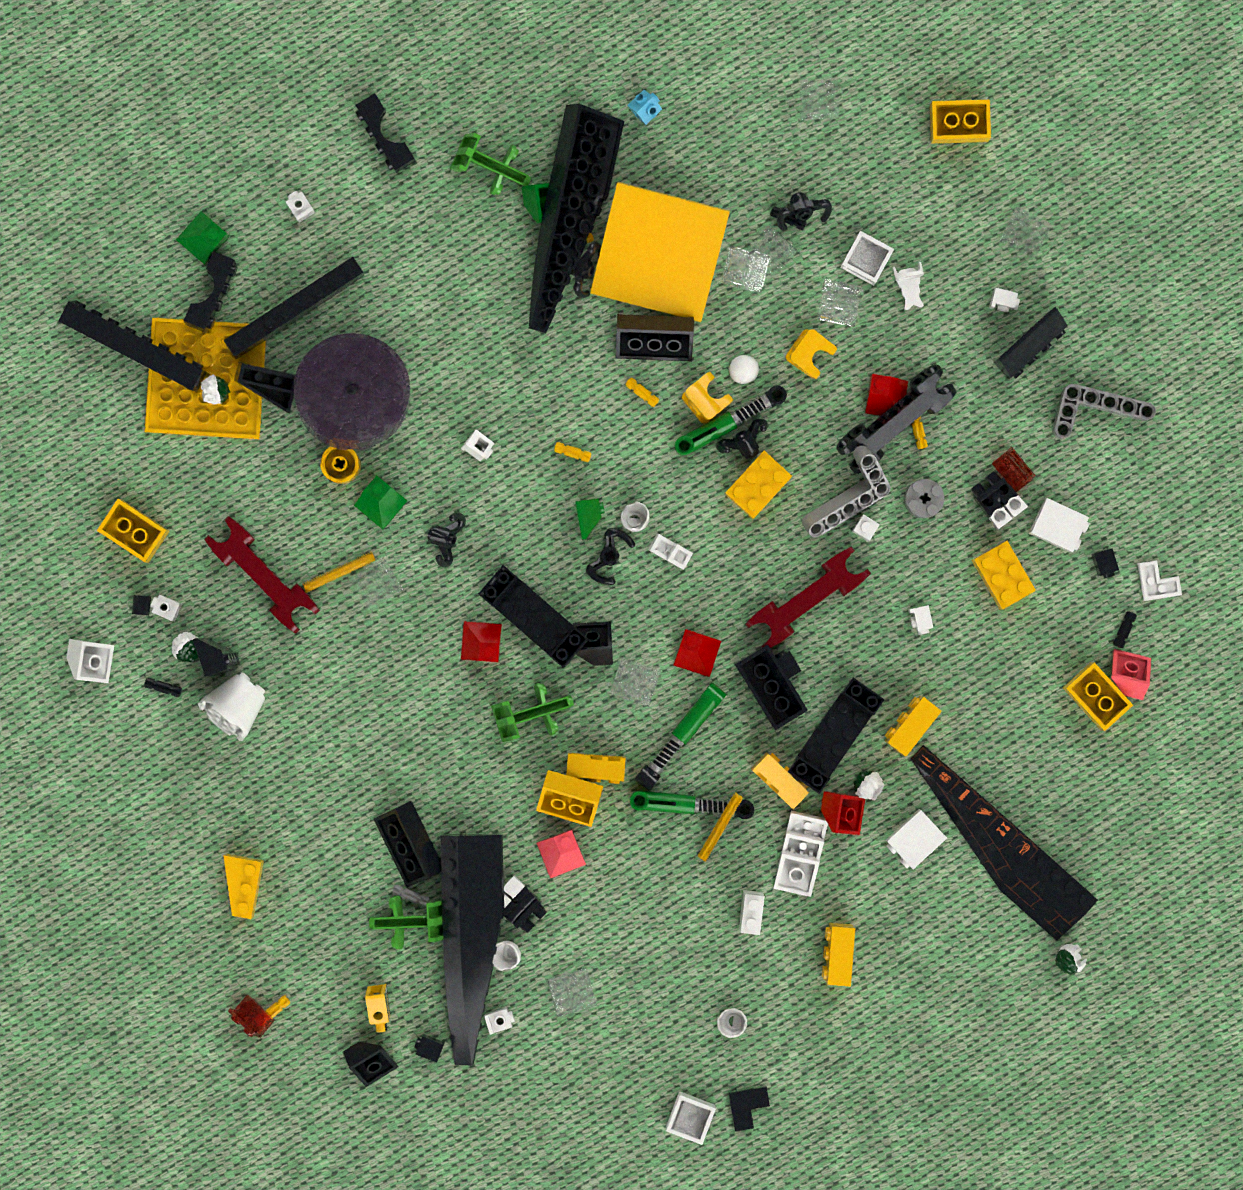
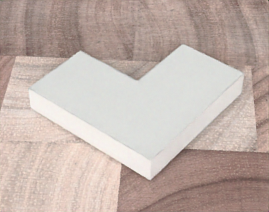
M1157 560L1137 563L1143 601L1182 595L1179 576L1160 579Z

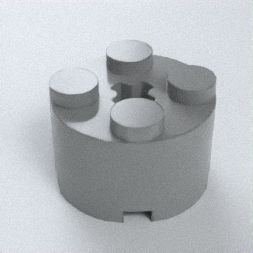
M921 479L912 483L904 494L906 509L917 518L924 519L936 515L944 504L942 487L929 479ZM926 494V498H928L929 501H926L923 504L920 497Z

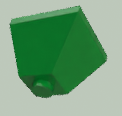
M549 183L522 186L524 207L536 223H541Z
M201 211L176 240L205 265L210 260L213 251L217 252L230 236Z
M376 475L364 489L354 506L384 530L407 500Z
M599 499L575 501L582 541L587 540L601 520V514L605 513L603 502L599 503Z

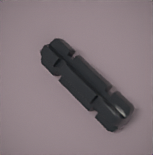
M774 206L770 215L777 219L781 209ZM795 215L784 218L785 223L791 226L795 225L800 230H803L807 223L806 220L796 219Z
M1126 612L1124 616L1125 621H1122L1117 632L1118 637L1114 639V646L1124 648L1125 638L1128 639L1133 627L1132 622H1135L1137 617L1135 613Z
M146 678L144 683L145 688H153L155 691L168 695L171 694L175 697H180L182 688L179 686H172V684L159 680L155 681L152 678Z

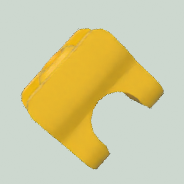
M805 329L785 357L789 363L806 375L817 379L820 371L813 365L812 357L814 353L822 350L830 355H834L837 347L817 331Z
M711 372L703 375L688 387L682 395L684 403L703 424L712 420L733 401L729 394L720 399H714L709 396L707 387L715 378Z

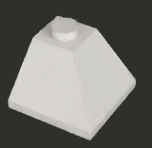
M69 639L66 658L74 679L109 683L114 645Z

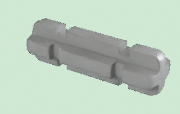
M395 885L392 891L393 895L402 896L403 899L415 904L419 903L422 907H426V903L430 899L424 895L420 896L419 893L407 888L403 889L399 885Z

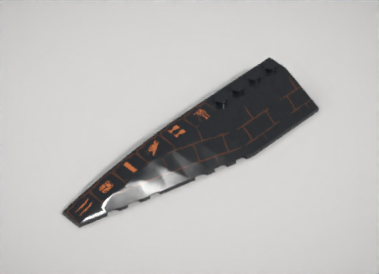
M922 745L913 755L911 761L998 889L1058 941L1093 907L1098 899L928 748Z

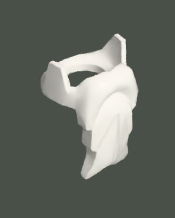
M918 262V271L914 268H908L897 273L895 267H893L895 280L899 288H901L902 296L905 298L904 309L909 310L913 305L923 307L924 305L919 297L920 277L924 275L921 262Z

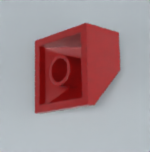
M872 374L870 376L865 414L881 416L907 394L908 381L891 376Z
M464 621L461 659L499 662L502 624Z
M685 629L673 666L710 677L721 640Z
M824 791L821 812L833 833L860 835L865 799L854 795Z

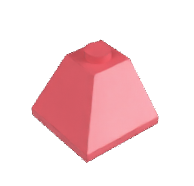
M1114 649L1112 680L1125 696L1143 700L1150 686L1151 658Z
M572 829L537 842L550 879L586 865Z

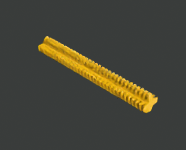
M373 552L368 553V555L365 554L361 558L355 559V561L352 560L350 563L342 565V567L339 566L340 568L337 567V569L335 568V570L333 569L329 573L326 572L327 574L324 573V575L316 577L314 580L311 579V581L309 580L305 584L302 583L306 593L375 561Z
M734 792L735 794H733L698 854V857L705 862L709 858L714 846H716L717 840H719L727 827L731 817H733L732 815H734L738 805H740L741 799H743L736 792Z

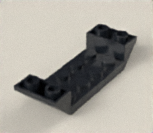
M504 565L478 593L563 669L589 640Z
M853 677L800 750L788 773L820 794L830 780L829 777L885 699Z

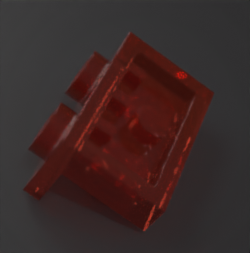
M1012 446L992 463L1015 492L1022 489L1036 476Z
M246 995L235 1009L230 1008L228 1010L232 1015L231 1019L236 1024H241L244 1027L243 1031L250 1037L261 1038L275 1021L250 995Z

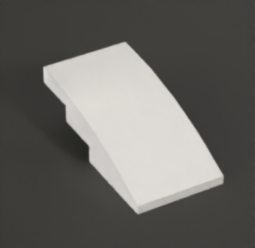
M791 810L773 889L811 897L828 826L825 818Z

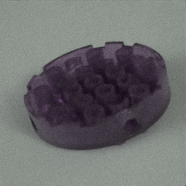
M356 333L329 337L315 345L304 356L298 366L294 379L296 410L305 428L316 439L326 445L342 450H363L374 447L376 444L390 438L399 429L407 415L410 404V380L407 369L399 355L379 339ZM350 390H356L357 393L348 394L347 392H349Z

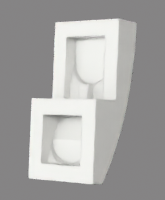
M658 533L648 549L650 552L683 570L693 554Z

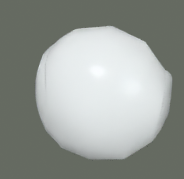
M748 355L737 356L731 361L729 366L730 377L740 384H747L755 380L759 373L758 362L754 357Z
M638 501L626 505L621 513V523L629 531H641L649 523V510L646 505ZM637 515L640 519L630 518V516Z
M502 941L496 944L497 951L493 958L494 967L500 971L516 967L521 961V952L518 945L511 941Z
M736 1008L724 1010L717 1019L718 1030L728 1038L738 1037L746 1030L747 1018L741 1010ZM732 1016H734L733 1025L731 1026L729 1024V1019Z

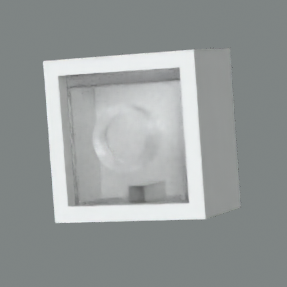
M860 231L840 268L874 286L894 249Z
M679 1091L666 1125V1131L702 1145L716 1110L715 1105Z

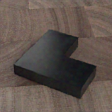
M767 1086L729 1092L735 1131L753 1129L751 1109L770 1106Z

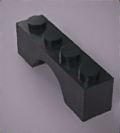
M375 93L356 104L358 109L355 111L360 121L364 120L368 127L365 129L370 138L375 137L378 143L375 146L380 154L384 153L387 160H385V163L390 171L394 169L398 173L416 162L405 142L394 143L382 135L380 127L386 110Z
M213 251L206 267L208 274L214 280L213 292L205 301L190 304L184 318L185 325L204 333L213 328L215 313L220 311L223 304L221 299L224 294L228 293L230 278L235 276L238 269L234 259Z

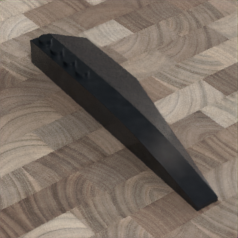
M449 834L440 836L444 971L449 1027L455 1065H474L478 1046V1032L481 1031L482 1013L485 1011L486 1004L484 1003L489 991L494 966L493 958L497 951L496 943L501 931L500 923L504 916L503 835Z

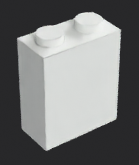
M1045 498L1029 534L1071 553L1074 550H1078L1082 541L1079 538L1082 532L1085 533L1090 523L1087 522L1089 517Z
M918 809L886 839L889 843L886 847L893 854L897 852L902 857L899 861L906 868L910 866L914 870L947 837L922 810Z
M743 890L739 922L741 933L760 935L765 898L762 892Z

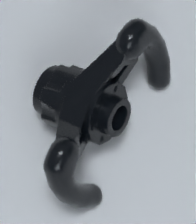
M795 193L790 199L791 206L782 208L779 211L777 225L782 231H785L787 229L784 223L785 217L795 215L796 219L805 221L812 216L813 211L825 208V211L820 220L821 222H826L831 215L832 205L828 199L809 200L804 193Z
M597 242L589 244L587 251L580 258L575 270L571 272V275L575 276L573 290L579 298L590 296V291H582L584 279H588L594 273L595 268L591 259L595 251H597L598 256L600 255L602 247Z
M760 418L754 420L749 429L738 432L735 435L736 438L722 439L717 442L716 449L720 453H729L730 448L737 449L746 459L756 456L759 453V446L756 442L759 427L762 432H765L768 428V422Z
M459 512L449 516L450 521L458 520L457 522L445 528L438 525L436 527L432 526L428 532V541H431V544L437 545L444 557V560L441 555L435 557L437 564L443 568L451 566L453 562L451 548L456 543L457 532L464 528L466 524V518Z
M609 528L604 534L606 545L598 560L588 564L586 567V573L590 578L604 585H614L616 582L614 578H605L596 573V570L603 566H613L619 561V552L615 548L614 537L618 536L623 539L630 548L635 547L633 539L619 529Z

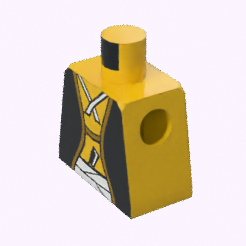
M387 984L368 986L365 999L369 1023L371 1025L375 1024L376 1032L387 1031V1023L390 1019Z

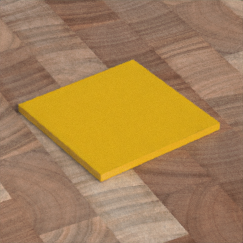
M617 182L590 294L679 317H694L695 321L701 322L730 211Z
M152 318V344L158 346L160 343L170 348L168 352L174 355L178 352L186 356L185 361L191 364L195 361L203 365L202 369L207 371L203 380L213 374L228 382L230 393L228 394V399L222 404L208 403L203 400L201 385L198 391L195 392L149 368L145 432L260 440L262 397L237 383L234 379L238 362L265 367L266 341L238 359H235L224 340L247 326V323L215 322L213 328L204 333L185 325L183 319Z

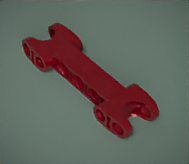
M227 516L224 521L230 528V538L226 542L220 543L208 535L204 540L213 553L227 567L235 561L275 602L269 611L284 626L296 634L300 629L292 621V611L302 606L316 615L320 611L319 608L298 583L291 589L284 585L280 578L249 547L255 541L254 537L233 518Z
M852 546L823 563L821 567L826 574L791 598L787 603L778 608L771 601L745 623L747 628L758 623H765L770 626L771 637L761 647L769 645L771 648L781 643L795 632L790 623L837 589L844 597L871 574L869 569L859 574H852L847 571L846 560L855 551Z

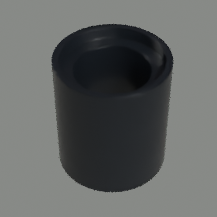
M134 595L132 614L149 616L151 596Z

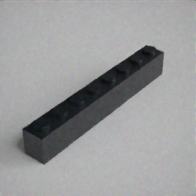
M351 257L225 339V344L235 359H238L362 278L364 272L354 257Z
M77 300L75 303L68 301L58 322L192 391H198L207 371L202 369L203 365L195 361L192 364L185 361L186 356L178 352L174 355L168 352L170 348L160 343L158 346L152 344L153 339L145 335L139 337L135 335V330L127 326L125 329L119 327L120 322L110 317L106 320L102 318V313L94 309L91 312L86 310V305Z

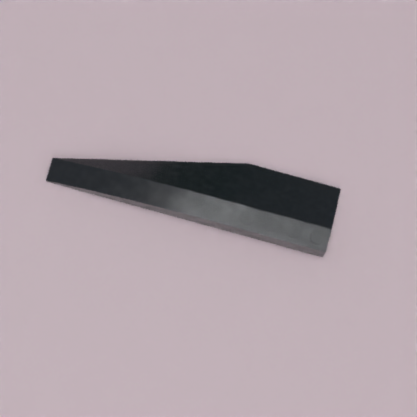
M580 103L566 105L540 226L531 291L529 329L541 333H547L556 313L557 303L561 302L562 292L571 280V272L575 270L587 244L586 239L594 229V221L602 211L603 201L607 200L624 126L623 120Z

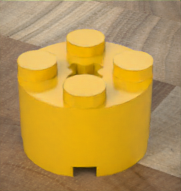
M336 444L324 451L320 467L327 479L338 484H346L358 476L361 469V461L359 455L352 448ZM338 460L345 461L343 464L344 468L336 467Z

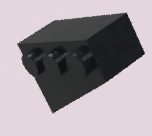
M238 362L234 381L290 414L298 376Z

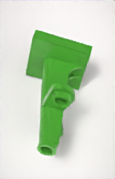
M476 133L464 135L450 166L451 170L464 172L471 162L495 173L496 177L490 189V194L499 195L501 193L503 177L522 186L529 185L531 181L529 175L508 166L511 159L515 160L519 150L516 149V146L511 145L503 161L500 162L476 150L481 138L480 135Z
M537 683L534 685L538 701L537 706L512 713L509 701L492 705L491 708L502 742L520 738L516 724L541 716L549 735L556 734L558 725L555 720L552 721L550 714L572 707L574 705L572 697L569 695L546 703V687L544 684Z
M394 895L389 899V907L393 909L394 916L371 917L369 919V927L371 929H395V934L391 938V945L396 949H402L404 946V928L425 927L428 928V942L443 940L442 899L426 903L427 915L403 916L401 897Z

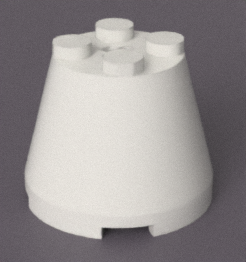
M241 672L240 675H234L204 696L198 703V706L202 711L204 709L207 711L208 719L229 736L235 734L238 736L237 739L239 741H243L263 705L265 690L259 685L254 686L250 682V678Z

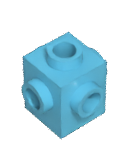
M645 90L639 93L627 105L633 114L645 125L662 110L658 104L659 98L654 93L649 94Z

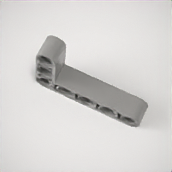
M1070 384L1062 390L1052 433L1057 439H1064L1071 435L1079 405L1140 421L1152 419L1156 414V408L1148 402L1077 384ZM1069 388L1075 390L1076 396L1074 398H1070L1067 395ZM1087 393L1093 394V403L1087 402ZM1105 398H1110L1113 401L1111 408L1105 406ZM1125 402L1131 405L1130 412L1124 411L1123 404ZM1063 407L1070 408L1071 415L1069 417L1063 415ZM1143 407L1149 409L1150 415L1148 417L1142 415ZM1059 425H1063L1066 428L1065 435L1058 433Z
M859 446L853 452V457L864 480L808 513L802 519V525L812 537L823 535L882 499L890 492V484L876 457L867 446Z

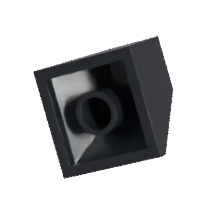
M611 622L573 623V626L589 639L576 655L593 666L613 665Z
M357 1042L343 1051L349 1069L365 1087L399 1067L381 1045Z

